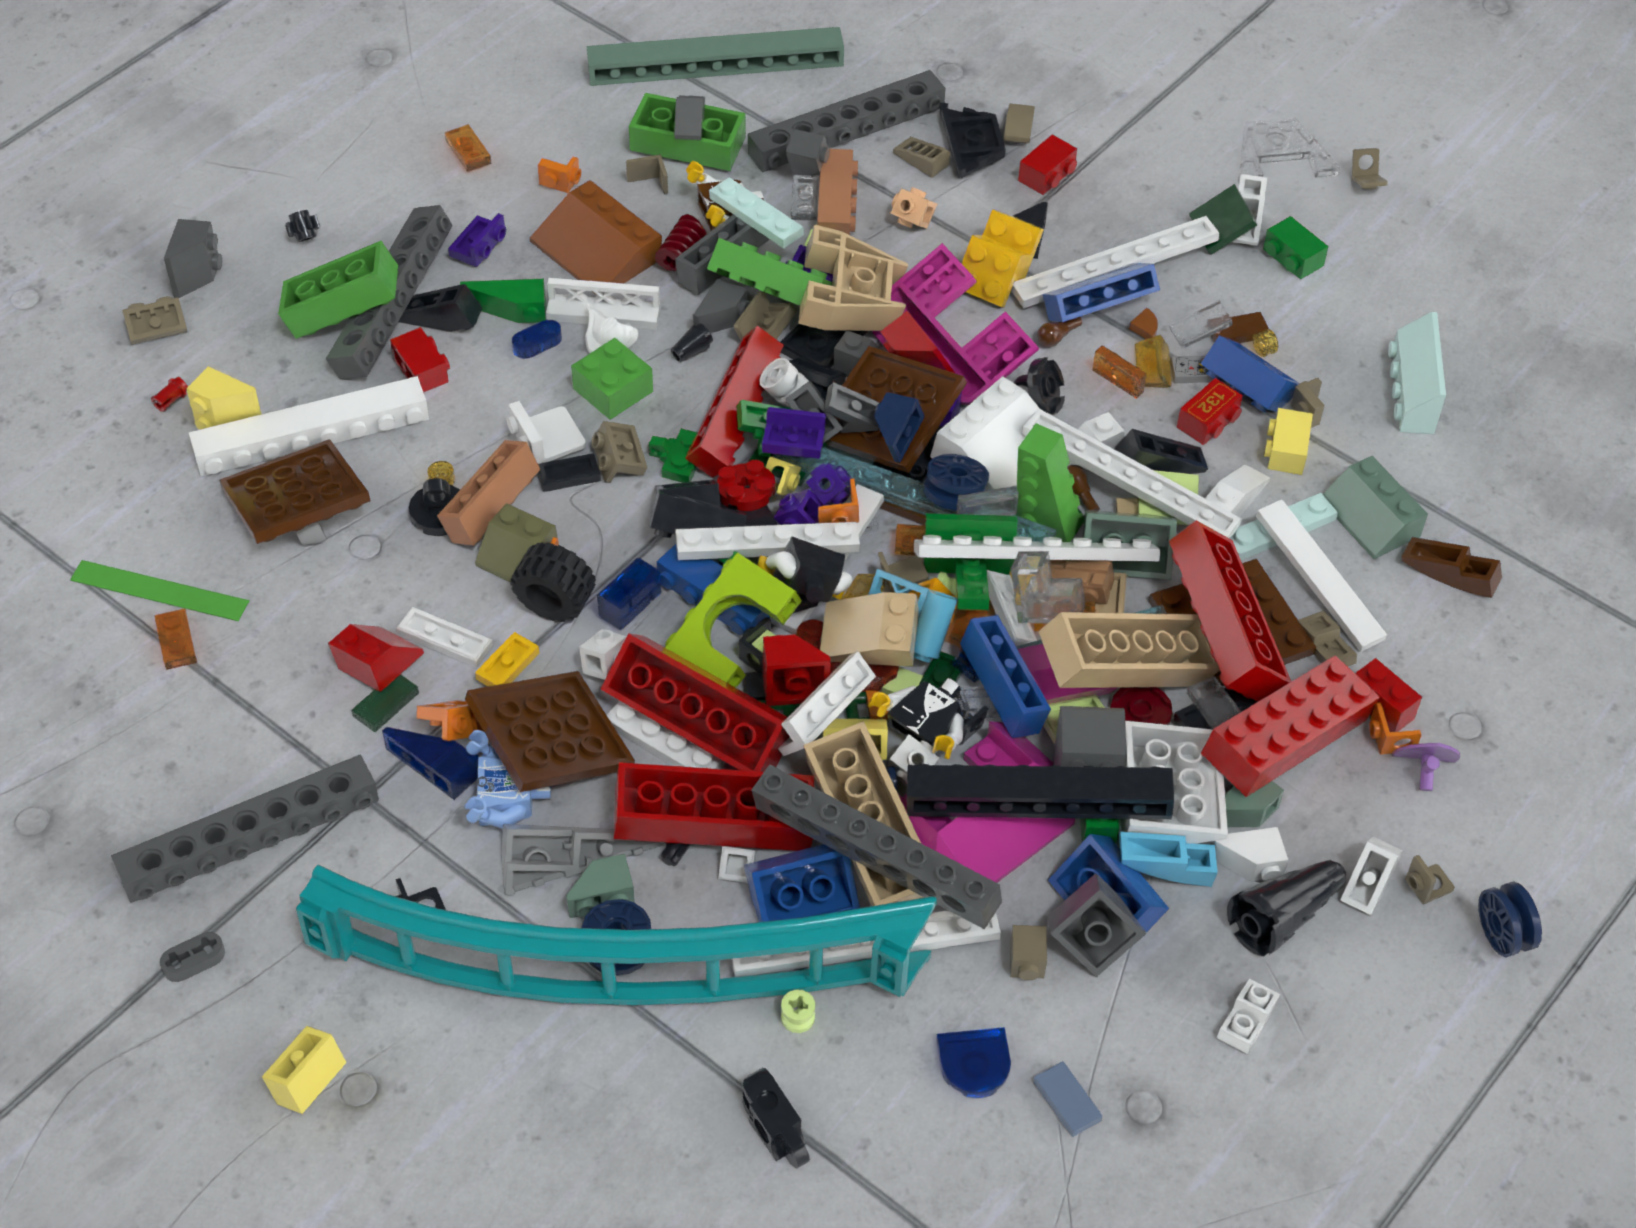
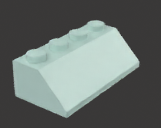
M1430 312L1398 329L1395 340L1389 343L1388 356L1393 358L1390 377L1395 378L1392 387V398L1397 399L1394 408V420L1399 421V432L1434 434L1446 398L1437 312Z

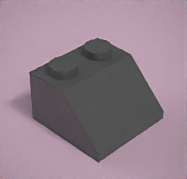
M177 220L164 255L174 298H181L213 282L217 270H221L222 255L217 250L218 237L216 233H213L210 221Z
M1060 706L1053 765L1062 767L1125 766L1126 729L1124 708Z
M1094 874L1047 916L1050 934L1095 977L1099 976L1146 935V931L1121 897L1097 874Z

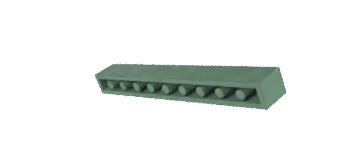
M840 27L592 45L587 46V61L590 86L842 67L844 66V43Z

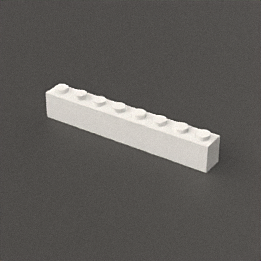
M418 376L192 431L189 432L200 476L202 477L282 457L329 439L334 444L429 420L426 398Z

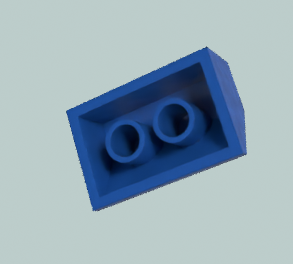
M1220 335L1201 363V365L1209 369L1206 373L1208 376L1220 381L1224 379L1231 384L1230 387L1243 396L1246 394L1252 398L1251 404L1262 412H1266L1267 409L1277 412L1278 408H1282L1293 398L1295 386L1300 384L1240 343Z
M1089 834L1048 879L1065 901L1094 874L1099 875L1121 897L1146 932L1169 910V907L1139 871L1121 863L1120 848L1109 836Z
M824 844L744 865L750 896L759 922L803 918L860 908L850 858Z

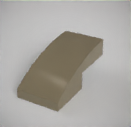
M1009 103L1003 140L1030 143L1035 106Z
M1324 610L1298 620L1315 644V656L1321 663L1335 655L1346 666L1357 663V653L1340 637V626Z

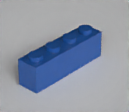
M1137 263L1042 295L1048 320L1065 322L1160 291L1155 265L1153 263Z
M675 544L657 561V581L664 588L671 589L681 595L689 604L697 606L702 600L707 586L714 583L721 575L723 566L712 559L678 560ZM736 605L726 609L717 619L728 625L736 634L743 635L748 628L755 627L766 617L770 619V616L751 605Z
M998 615L971 619L960 645L1011 738L1040 734L1051 708Z

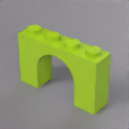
M737 552L733 559L727 560L723 565L721 575L717 580L707 586L703 593V598L696 608L688 611L683 625L677 632L670 635L666 641L665 648L737 688L746 674L739 665L713 648L711 631L715 620L730 607L751 605L784 625L802 600L795 590Z

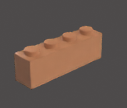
M830 149L829 159L827 163H823L820 170L817 225L839 230L850 235V232H855L856 216H851V213H856L857 197H851V195H857V179H852V177H858V161H853V149Z
M504 440L437 515L452 543L473 546L478 543L485 534L488 523L506 503L512 504L525 486L531 483L532 478L539 472L540 467L527 442Z

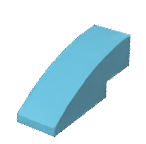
M1120 832L1119 834L1122 864L1136 871L1168 881L1212 887L1218 874L1215 845L1186 843V837L1182 835Z

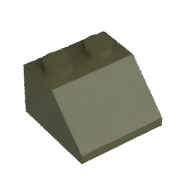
M506 503L488 523L475 561L476 567L510 582L511 576L530 546L541 542L544 544L547 542L551 543L553 537L558 538L556 525Z

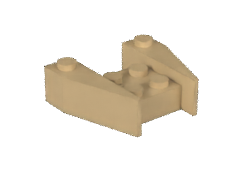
M814 224L806 247L804 267L833 274L832 286L809 280L800 304L798 324L822 330L882 331L901 316L906 307V304L891 301L892 285L905 275L908 263L842 231Z

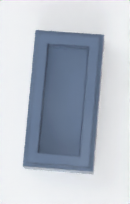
M1064 1061L1034 1076L1033 1083L1072 1137L1102 1121L1103 1115Z

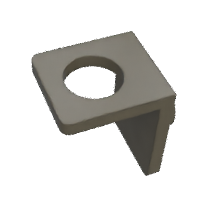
M1378 148L1353 150L1352 180L1363 189H1376L1378 186L1388 185V181L1379 175L1380 150ZM1363 155H1371L1373 163L1368 169H1361L1359 167V159Z
M661 154L626 160V177L628 182L659 178L663 193L668 194V176Z
M878 552L882 570L916 584L929 580L921 557L915 555L888 565L883 552ZM886 580L891 593H894L891 581Z
M1419 855L1413 857L1405 880L1423 905L1454 891V885L1438 864L1427 867ZM1435 877L1442 883V887L1438 890H1433L1436 883Z

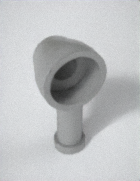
M319 521L295 531L302 545L317 544L327 540Z

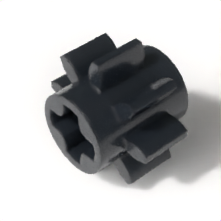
M301 210L288 215L290 222H287L285 227L289 237L295 236L297 242H302L317 236L315 230L320 229L319 227L321 226L316 214L310 216L308 210Z

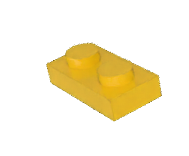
M514 632L475 672L476 680L486 686L513 682L539 655V646Z

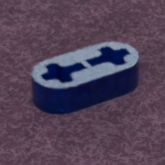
M544 320L517 332L512 337L514 355L527 359L557 346L562 341L561 326L557 321Z

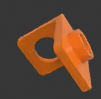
M854 478L850 479L851 503L818 507L819 523L859 522V504Z
M1381 703L1375 704L1370 718L1369 731L1371 738L1376 739L1380 755L1392 754L1394 750L1403 746L1419 744L1422 736L1420 730L1390 732ZM1401 739H1411V741L1405 745H1394L1397 741Z

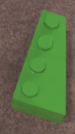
M718 238L707 267L708 270L799 306L809 280L832 286V282L826 280V273L813 268L808 273L803 271L804 265L788 260L787 264L780 262L781 256L769 251H765V254L762 255L757 253L758 248L743 242L742 246H739L721 238Z
M1035 423L1018 447L1016 516L1018 524L1028 530H1038L1044 536L1061 538L1062 542H1071L1084 523V517L1082 513L1078 512V506L1080 505L1079 497L1073 493L1072 486L1075 481L1073 474H1070L1067 469L1070 461L1062 434Z

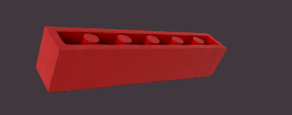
M758 325L742 338L685 458L712 478L718 475L721 468L730 467L734 464L735 458L733 455L745 440V437L742 436L744 431L738 430L737 404L740 400L762 403L763 396L761 394L765 389L760 385L761 374L771 362L781 358L779 355L784 345Z

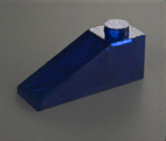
M386 727L382 730L386 750L451 799L455 800L478 779L479 756L469 754L466 748L455 740L446 741L440 737Z

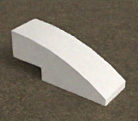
M1241 174L1238 189L1257 226L1232 242L1258 246L1267 177Z

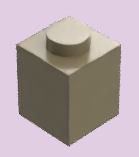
M1013 925L1010 939V977H1018L1023 980L1044 979L1047 965L1046 926Z

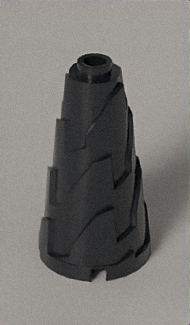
M1326 860L1301 870L1288 872L1276 879L1266 880L1250 889L1237 893L1228 901L1227 905L1229 925L1236 922L1239 927V931L1234 933L1235 937L1247 950L1256 955L1264 957L1268 953L1269 955L1295 935L1294 932L1312 919L1315 916L1314 913L1322 908L1329 898L1345 885L1346 871L1340 863Z

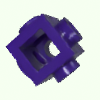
M823 463L810 473L812 477L806 483L823 505L843 504L849 498V480L852 478L841 465L837 466L830 463L825 465ZM830 481V487L826 489L823 485Z
M810 489L795 494L789 493L780 500V507L773 518L780 525L819 523L818 507L825 505L822 504Z

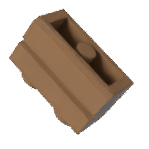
M1050 560L1049 568H1047L1044 577L1048 598L1058 602L1066 600L1081 601L1086 605H1094L1096 603L1107 604L1114 583L1112 561Z

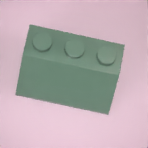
M1373 456L1349 466L1323 493L1324 497L1338 512L1336 519L1373 559L1409 543L1412 537H1421L1428 513Z
M1085 510L1082 538L1092 539L1091 543H1103L1104 538L1120 539L1121 543H1133V539L1151 540V544L1160 549L1159 561H1112L1114 572L1126 573L1130 577L1172 579L1173 551L1169 540L1176 536L1177 519L1175 517Z

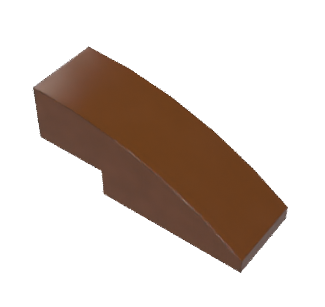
M1412 537L1402 555L1404 563L1428 577L1453 588L1492 598L1502 579L1500 560L1472 556L1469 546Z

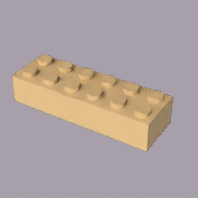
M1061 612L1038 631L1059 688L1199 687L1220 671L1218 664L1210 654L1211 646L1200 629L1201 621L1198 614Z
M864 721L803 745L807 763L820 791L921 843ZM851 859L871 906L924 898Z

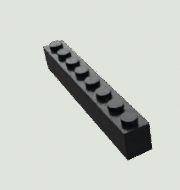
M960 764L908 765V816L1170 820L1173 817V768H1161L1158 766L1149 768L1126 766L1062 767L1059 765L995 766L991 764L984 766Z

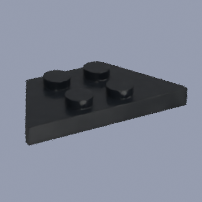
M940 103V114L958 178H963L1005 157L1006 148L996 114L978 112L966 107L961 112L948 109V103Z

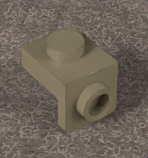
M1319 378L1304 381L1295 386L1291 407L1295 411L1313 414L1311 428L1320 425L1325 406L1318 398L1322 384Z

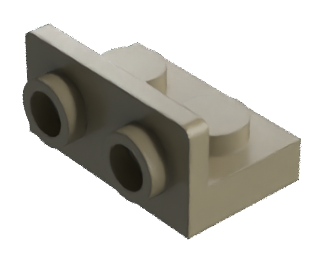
M161 297L156 302L150 304L134 303L129 305L128 309L122 310L131 345L188 332L178 297Z
M603 421L598 431L592 437V447L595 449L598 468L602 473L604 482L611 483L617 472L643 476L648 467L635 426Z

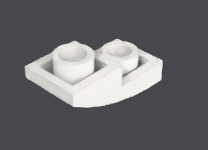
M1249 979L1237 997L1232 1011L1220 1028L1217 1039L1248 1054L1268 1020L1280 994Z

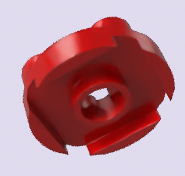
M751 460L748 463L723 467L718 472L717 483L719 484L720 502L729 507V503L737 506L739 511L757 510L766 506L769 503V498L776 493L773 473L765 468L764 463L759 460Z

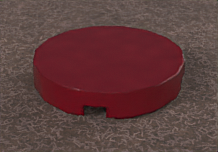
M1121 687L1113 695L1110 708H1124L1125 721L1170 725L1173 714L1171 700L1165 692L1157 687Z

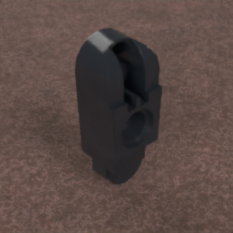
M762 1067L748 1075L743 1080L742 1103L749 1115V1123L775 1161L786 1157L789 1163L796 1169L810 1161V1156L801 1132V1118L766 1068Z

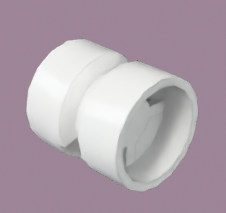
M779 358L771 362L764 369L759 381L760 385L772 397H775V400L783 407L791 408L785 398L809 380L799 373L786 358Z

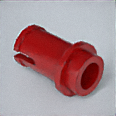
M180 377L170 378L168 385L155 396H152L151 401L155 402L153 405L159 411L164 412L178 398H184L187 395L186 388L188 385Z

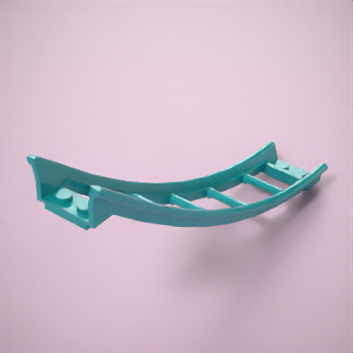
M317 865L313 869L310 881L299 895L301 902L296 907V912L305 944L333 959L340 958L347 961L352 955L382 967L439 984L494 995L559 1003L655 1005L710 1003L786 995L793 990L812 992L869 982L898 997H904L919 971L931 958L932 951L930 950L910 952V949L936 907L937 898L925 897L803 918L715 927L641 930L562 928L493 920L437 909L386 894L350 880L321 865ZM350 917L392 930L397 934L399 947L352 928ZM411 936L430 942L496 954L499 972L448 962L414 951ZM874 941L871 959L823 966V948ZM809 951V969L720 979L719 960ZM511 956L550 961L601 963L602 981L562 980L514 974ZM706 961V980L616 982L615 963L639 964Z

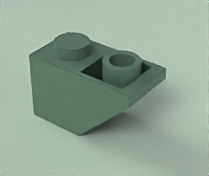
M1271 781L1248 797H1245L1232 784L1230 790L1225 794L1227 827H1260L1279 808L1284 789Z
M625 854L593 860L566 895L569 918L585 917L594 906L607 900L623 899L635 903L634 886Z

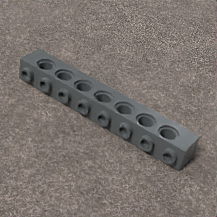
M931 70L910 76L748 133V155L761 172L777 168L789 163L786 150L794 129L825 136L827 147L833 148L939 110L940 103H945L946 88Z
M441 205L413 208L389 250L398 264L395 299H392L388 304L368 309L361 315L351 316L326 357L327 362L339 379L367 377L453 226Z
M360 754L115 853L111 857L130 903L147 899L154 893L166 888L181 885L186 880L200 874L210 873L217 867L234 860L244 859L249 854L263 848L273 847L280 841L295 835L305 834L314 827L336 821L348 813L369 807L371 804L379 801L376 783Z
M770 764L751 790L758 810L924 898L936 897L937 905L984 930L1002 903L1000 884Z

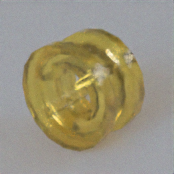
M1266 329L1262 333L1259 332L1253 335L1254 349L1259 356L1266 357L1269 353L1274 354L1278 351V340L1272 330Z
M437 461L428 467L429 479L441 478L453 486L455 483L454 468L449 462Z

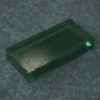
M400 674L381 692L374 689L351 710L352 716L376 733L419 694V688Z

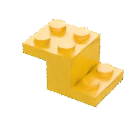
M992 209L983 235L971 236L961 263L977 281L966 293L997 306L1005 307L1014 281L1026 278L1044 229Z

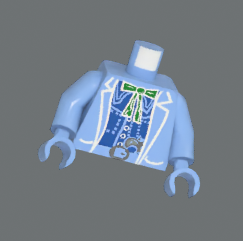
M475 730L469 735V739L472 741L466 746L467 752L471 755L482 753V757H478L477 796L471 797L464 806L470 810L466 815L469 822L475 823L479 820L480 826L492 825L503 829V824H516L532 816V799L551 798V786L520 792L492 744H488V737L485 732Z

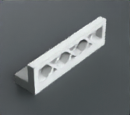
M548 278L549 301L546 310V321L589 324V314L585 307V304L588 303L595 311H600L605 317L615 316L617 322L621 324L629 323L633 328L657 330L660 316L659 286ZM555 288L566 289L570 293L568 295L556 294ZM593 291L597 296L588 297L583 292ZM621 293L625 298L615 299L611 294ZM640 295L653 296V302L642 301L638 297Z
M859 651L850 654L781 724L790 736L778 748L783 756L804 749L803 745L814 741L876 677Z

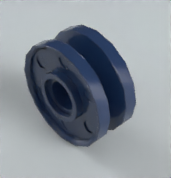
M943 454L934 457L929 462L923 492L931 502L945 509L955 511L973 510L984 503L989 472L979 461L970 457L957 454Z
M1513 881L1501 885L1500 889L1492 887L1481 892L1478 899L1480 922L1491 947L1499 955L1506 958L1518 954L1520 950L1526 952L1539 947L1542 941L1540 915L1531 895L1520 883Z
M615 899L607 900L594 906L585 916L581 928L651 929V920L646 911L636 903ZM589 962L592 967L602 973L601 963ZM615 963L616 976L630 974L640 969L645 963Z

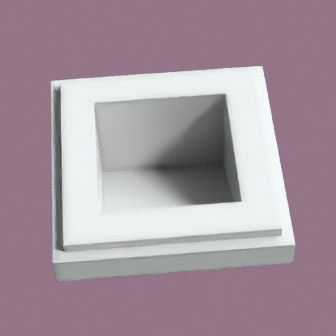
M722 846L718 879L747 883L744 865L755 862L757 851Z

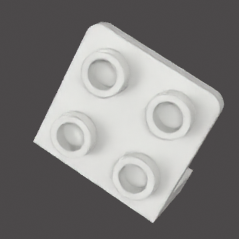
M520 401L508 404L510 417H507L506 420L509 430L512 434L516 435L518 441L527 442L538 464L555 460L586 447L584 437L565 407L560 406L529 417Z

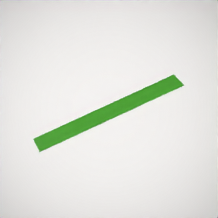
M81 560L70 581L235 621L240 620L250 601Z

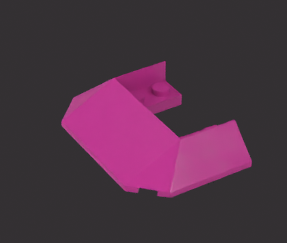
M941 243L892 285L891 301L906 304L903 313L908 311L939 349L954 372L965 377L967 384L962 390L961 405H970L1002 376L1006 378L1035 354L1039 347L1006 311L965 346L960 347L935 317L977 281L948 248ZM872 331L882 344L887 341L880 331Z
M989 721L988 735L964 752L963 758L969 766L989 764L995 766H1053V762L1025 736L1011 738L1004 723ZM907 794L903 797L899 795L907 812ZM908 816L921 844L996 883L1075 825V818L957 817L952 821L949 817Z

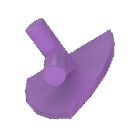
M1422 743L1400 747L1392 752V756L1421 759L1420 790L1433 791L1434 771L1440 766V761L1456 763L1460 759V752L1442 743Z

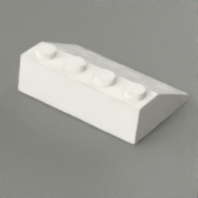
M1002 376L937 432L930 457L934 458L943 454H957L979 461L989 472V481L985 488L986 494L1002 503L1017 488L1018 447L1026 437L1022 434L1023 426L1040 408L1025 390Z
M1125 721V766L1173 768L1174 808L1172 820L1121 819V832L1182 835L1186 837V843L1194 844L1226 839L1228 829L1224 776L1201 754L1213 730Z

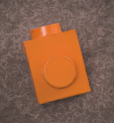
M573 156L567 165L544 158L538 163L539 185L569 193L574 184H578L582 171L579 168L577 157Z

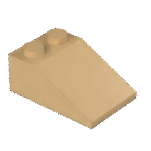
M883 592L826 602L820 650L830 656L831 662H843L850 654L859 651L867 664L913 667L919 615L917 595Z

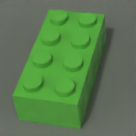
M650 93L644 94L629 125L631 151L650 155L661 154V157L688 163L696 161L703 166L731 171L746 138V113L705 105L701 140L675 139L676 99Z
M379 241L283 281L278 315L297 339L305 335H312L319 329L329 325H337L342 320L353 315H361L375 306L388 304L392 299H395L398 264L383 242Z

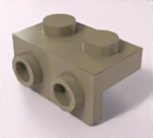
M758 292L734 324V329L740 341L757 325L777 339L797 311L793 303H770L765 292Z

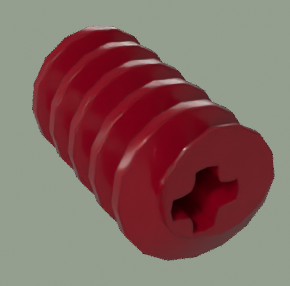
M689 214L682 215L679 218V221L655 254L656 263L660 267L677 272L675 258L707 235L706 230L697 218Z

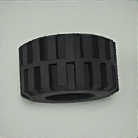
M541 542L529 547L511 576L510 585H512L513 593L517 595L516 598L527 609L548 620L565 622L566 620L572 621L578 617L595 588L596 579L592 574V569L576 553L560 545L556 546L553 543L547 542L544 544Z

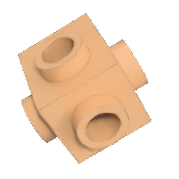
M912 187L910 191L901 188L900 192L893 198L891 214L899 217L897 222L912 228L913 224L927 229L937 203L926 199L927 193Z

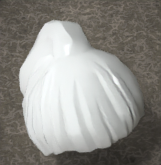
M585 304L589 314V324L585 335L586 348L589 353L613 338L619 340L627 348H630L637 341V328H633L629 323L624 325L617 322L615 316L605 317L600 311H595L590 304Z

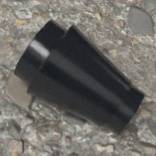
M703 324L692 325L674 347L671 348V353L677 361L682 362L710 348L713 337Z

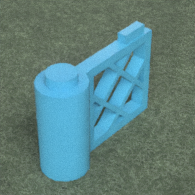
M877 569L868 595L881 593L880 589L884 579L891 581L895 593H908L912 590L921 593L918 600L919 615L914 658L924 662H931L932 658L938 659L958 599Z

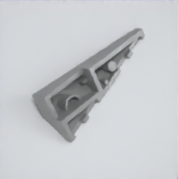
M503 824L501 862L504 894L513 895L515 892L526 888L539 887L546 882L561 877L567 878L583 873L593 860L625 854L626 857L631 855L637 856L647 850L660 846L666 847L668 843L614 839V829Z

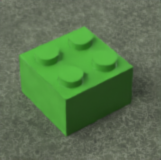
M613 338L571 365L573 389L609 420L653 392L652 368L616 338Z

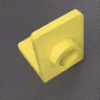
M769 457L766 468L771 472L776 466L784 468L780 483L775 482L777 494L787 495L793 493L800 481L799 472L801 467L775 457Z

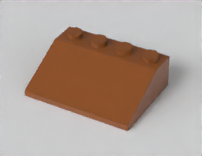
M589 180L567 194L530 236V242L577 280L624 284L656 264L655 254L662 245V235Z

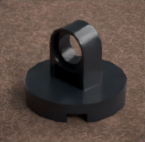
M1048 357L1038 358L1031 362L1028 374L1017 377L1013 383L1017 386H1026L1029 396L1041 410L1048 414H1055L1062 409L1065 401V396H1060V386H1065L1062 372L1056 361L1047 360Z
M432 478L425 481L423 488L418 490L411 498L408 507L414 527L417 526L423 529V533L426 535H448L437 515L460 489L450 485L441 478Z

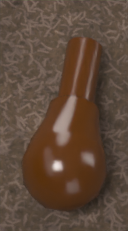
M1077 317L1065 322L1045 323L1038 329V341L1045 347H1054L1069 331L1081 326L1082 319Z
M1078 465L1067 466L1070 474H1073L1075 481L1072 486L1073 493L1078 495L1087 510L1099 511L1100 508L1090 493L1091 489L1088 485L1085 470Z

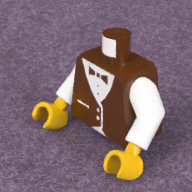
M692 161L686 168L688 173L687 179L690 183L698 182V206L710 231H712L733 214L710 199L709 190L721 183L722 180H716L703 173L704 168L702 165ZM734 180V181H736L737 183H739L740 185L743 186V184H742V182H741L740 180ZM761 190L752 192L764 200Z

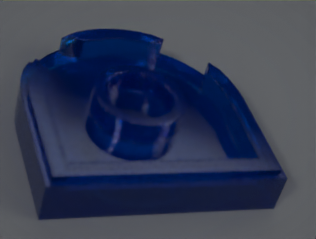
M1005 1027L937 1034L936 1042L941 1072L948 1085H951L969 1098L989 1097L994 1095L1004 1085L1009 1077L1011 1067Z

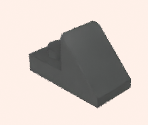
M679 95L676 98L675 139L701 140L705 96Z
M834 382L828 387L824 412L840 418V424L843 427L840 433L878 431L880 429L874 416L879 402Z

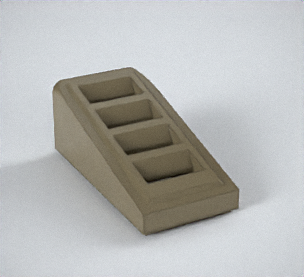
M911 136L893 149L895 155L931 178L950 164L949 150Z

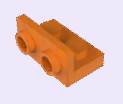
M453 700L417 706V719L430 720V725L442 726L443 740L451 741L469 738L473 731H483L466 701Z

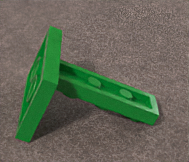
M926 513L925 535L941 536V540H953V536L963 535L972 537V541H983L984 536L1001 537L1002 541H1013V538L1017 537L1018 520L1017 516ZM924 557L923 564L927 573H955L958 609L989 610L990 598L987 570L1009 575L1010 572H1014L1015 559Z

